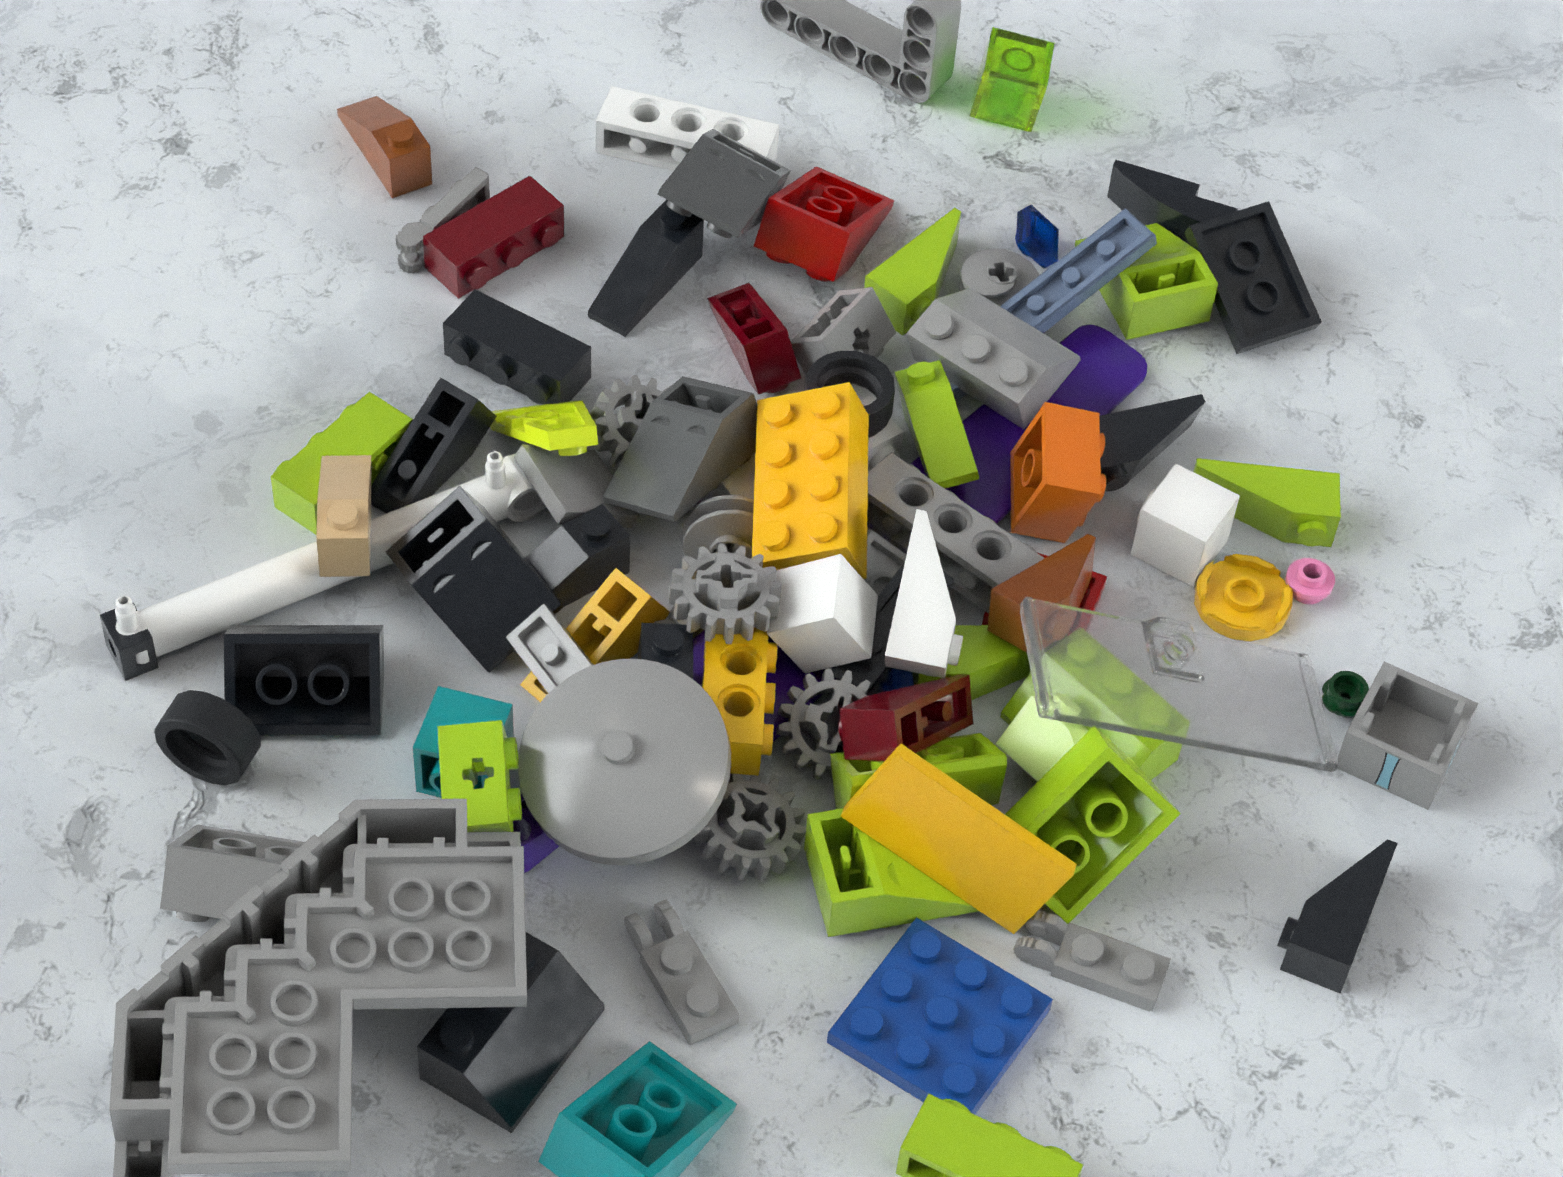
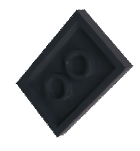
M1269 201L1190 225L1184 232L1189 245L1201 253L1218 282L1214 303L1236 354L1316 329L1322 323Z

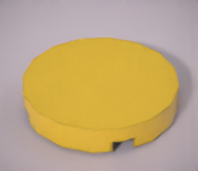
M1233 554L1225 556L1224 561H1219L1215 564L1212 561L1204 567L1196 582L1194 605L1200 618L1213 631L1230 639L1255 641L1269 638L1283 628L1291 612L1293 590L1289 584L1286 585L1285 581L1280 577L1281 571L1272 563L1256 556Z

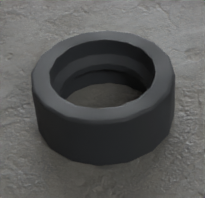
M837 351L822 356L808 370L805 376L804 391L848 382L866 388L877 398L871 404L864 406L869 415L868 438L875 436L887 426L893 412L895 385L894 377L888 367L874 356L859 351Z
M188 690L177 694L154 729L156 743L166 757L193 777L212 784L229 785L238 782L261 747L258 730L242 711L226 700L203 691Z

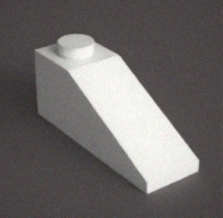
M916 509L885 652V666L945 678L947 665H958L963 636L954 634L956 617L927 511Z

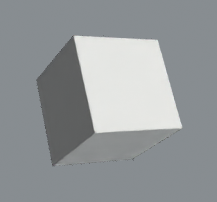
M1175 463L1160 485L1150 492L1140 509L1131 555L1195 587L1204 567L1214 561L1228 541L1240 495Z
M841 554L777 570L775 581L782 583L779 612L777 618H770L767 634L804 673L871 658L878 595Z

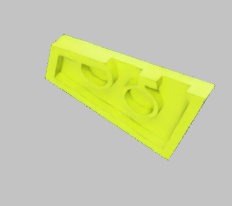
M582 400L492 411L497 417L490 426L491 430L549 451L558 450V455L560 456L584 454L587 452V446L598 445L597 426Z

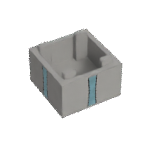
M1384 661L1345 734L1334 767L1429 810L1465 738L1478 703Z

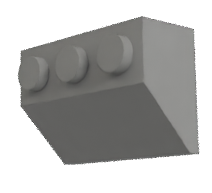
M971 288L936 298L907 332L915 361L934 362L940 360L951 384L953 383L958 386L959 389L1022 429L1027 427L1044 402L1050 399L1081 361L1080 356Z
M195 825L167 846L160 909L176 911L178 919L190 922H205L209 920V917L222 919L221 913L255 884L260 887L281 869V862L305 842Z

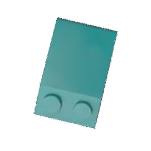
M649 1041L559 1113L538 1162L558 1177H679L731 1116L737 1103Z

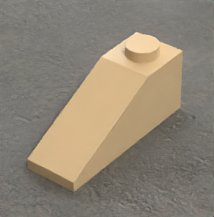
M371 455L322 456L317 499L316 536L320 577L370 576Z

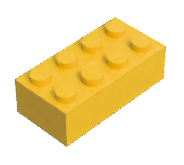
M850 382L757 400L752 557L758 554L763 555V568L775 567L776 570L841 554L863 579H867L869 415Z

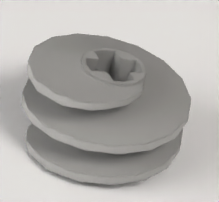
M988 248L973 253L964 261L961 268L959 291L971 288L996 305L1001 306L1037 278L1039 273L1029 260L1018 253L1006 249Z
M722 495L701 501L688 512L683 521L684 554L697 560L699 547L704 546L712 554L717 553L720 543H724L729 553H735L740 546L746 547L745 557L751 559L754 500L739 495Z

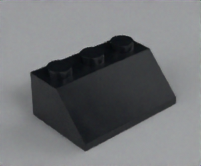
M230 625L223 634L225 700L237 707L252 721L260 736L381 735L384 687V625Z
M527 932V1006L447 1008L417 1046L419 1075L422 1081L510 1133L514 1131L604 1011V1003L560 951Z

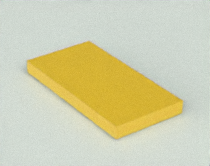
M900 744L846 803L840 816L1012 934H1015L1074 875L1077 866L1068 857L903 744Z

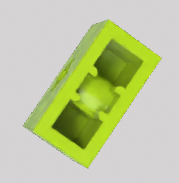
M502 720L437 726L441 799H467V832H514L513 821L522 820L520 789L511 788L510 770L519 769L516 737L507 738ZM487 775L488 778L484 781V788L475 789L474 786L478 783V776Z

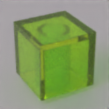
M992 27L978 70L969 117L1032 132L1047 89L1055 43Z

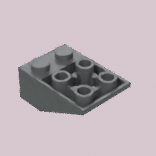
M712 129L702 134L661 186L657 195L668 200L667 206L671 210L687 217H691L694 214L707 221V228L715 234L725 238H731L732 235L738 238L762 221L769 197L783 188L791 170Z
M682 376L652 401L603 495L604 502L672 522H676L684 517L694 505L709 492L716 489L725 478L741 464L746 463L756 452L757 402L754 393Z

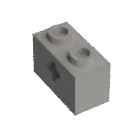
M873 287L840 290L791 340L795 357L806 375L814 362L826 354L837 351H859L878 358L884 351L883 347L896 334V331Z

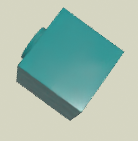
M438 686L413 745L416 792L441 798L437 726L502 720L507 738L514 737L513 704ZM478 776V783L474 788H484V781L488 776Z

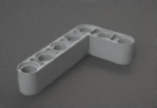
M845 0L761 1V13L768 24L775 29L915 103L927 101L952 77L961 14V0H915L906 8L904 13L903 31Z

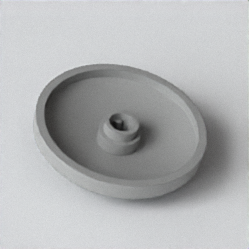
M616 659L601 662L582 669L563 680L545 696L535 709L524 730L518 755V775L523 797L530 812L545 834L567 852L591 862L607 865H633L648 862L674 852L689 842L707 825L717 811L726 792L731 771L729 736L721 714L708 693L683 672L671 666L644 659Z

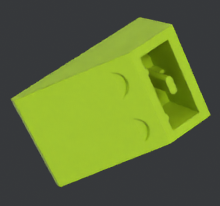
M1158 223L1145 225L1156 235L1157 244L1099 289L1126 340L1204 323L1210 320L1218 282L1198 250ZM1086 238L1075 240V247L1078 246L1081 242H1083Z
M844 808L807 814L804 851L828 937L909 924L916 917L926 921L979 912V910L840 817Z

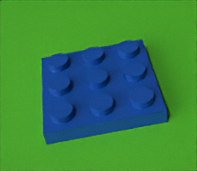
M916 917L828 1031L827 1043L923 1103L929 1093L942 1100L952 1099L967 1107L970 1113L976 1114L1051 1010L1053 999Z

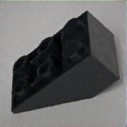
M461 486L455 489L385 551L410 585L489 673L515 651L506 636L541 605L545 604L555 615L565 607L485 507Z

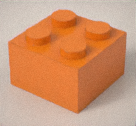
M1044 402L1010 452L1011 533L1065 543L1077 526L1081 527L1084 524L1087 513L1093 505L1102 500L1106 489V476L1101 474L1100 459L1105 448V435L1100 433L1099 413Z

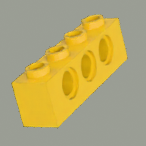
M755 627L753 639L749 641L743 638L740 633L734 634L732 644H726L722 634H716L710 642L705 640L702 688L717 706L729 736L731 747L730 774L759 776L761 755L771 756L774 724H764V713L773 714L776 683H767L766 673H775L778 644L768 642L767 631L764 632Z

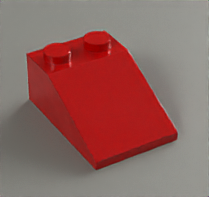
M816 166L769 197L754 247L765 251L766 256L775 262L783 264L792 263L805 269L807 275L816 280L834 282L850 270L892 209L895 200Z

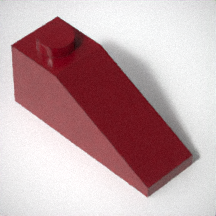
M749 282L707 298L709 306L746 379L758 395L782 391L791 382L802 378L786 327Z
M960 674L869 695L840 708L838 732L843 742L844 759L885 761L900 744H903L914 753H918L973 725L970 677L966 674Z

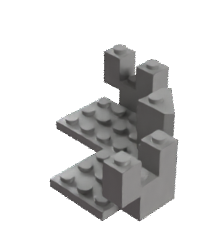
M467 799L354 800L339 813V820L319 837L315 834L281 862V869L260 887L255 884L221 913L222 919L200 938L195 935L161 964V971L138 991L133 988L116 1002L109 1108L115 1138L113 1177H180V1174L351 1170L353 1010L527 1006L524 848L520 843V832H467Z

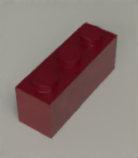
M528 176L424 235L425 269L459 299L474 289L483 287L491 279L510 268L519 266L527 258L555 245L564 237V205L533 177Z

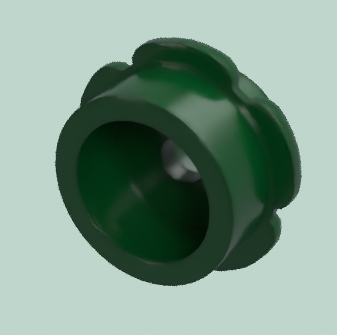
M1337 672L1322 686V692L1324 693L1322 703L1331 713L1344 718H1354L1369 690L1368 684L1362 676L1355 672Z

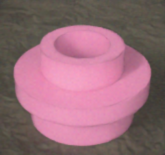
M1302 558L1294 561L1288 567L1285 581L1286 585L1289 584L1292 588L1295 600L1304 604H1316L1330 595L1335 584V576L1331 568L1324 562L1313 558Z

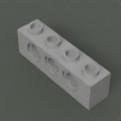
M892 452L868 472L867 528L873 530L907 554L916 509L927 511L942 569L955 579L952 588L987 613H989L992 588L1045 559L1030 545L1022 543L1000 528L992 519L974 510L961 501L953 492L945 490L922 474L914 465L906 463Z

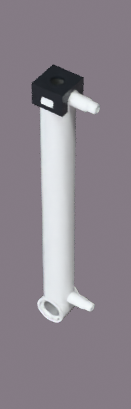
M490 452L487 455L485 465L486 475L371 519L370 572L393 564V561L385 551L459 486L485 507L496 522L508 517L515 522L527 521L539 515L546 506L514 458L516 454L503 458L500 452ZM317 541L139 611L129 596H120L116 599V608L100 614V620L106 646L124 680L127 681L157 669V657L227 630L230 625H240L360 576L320 577Z

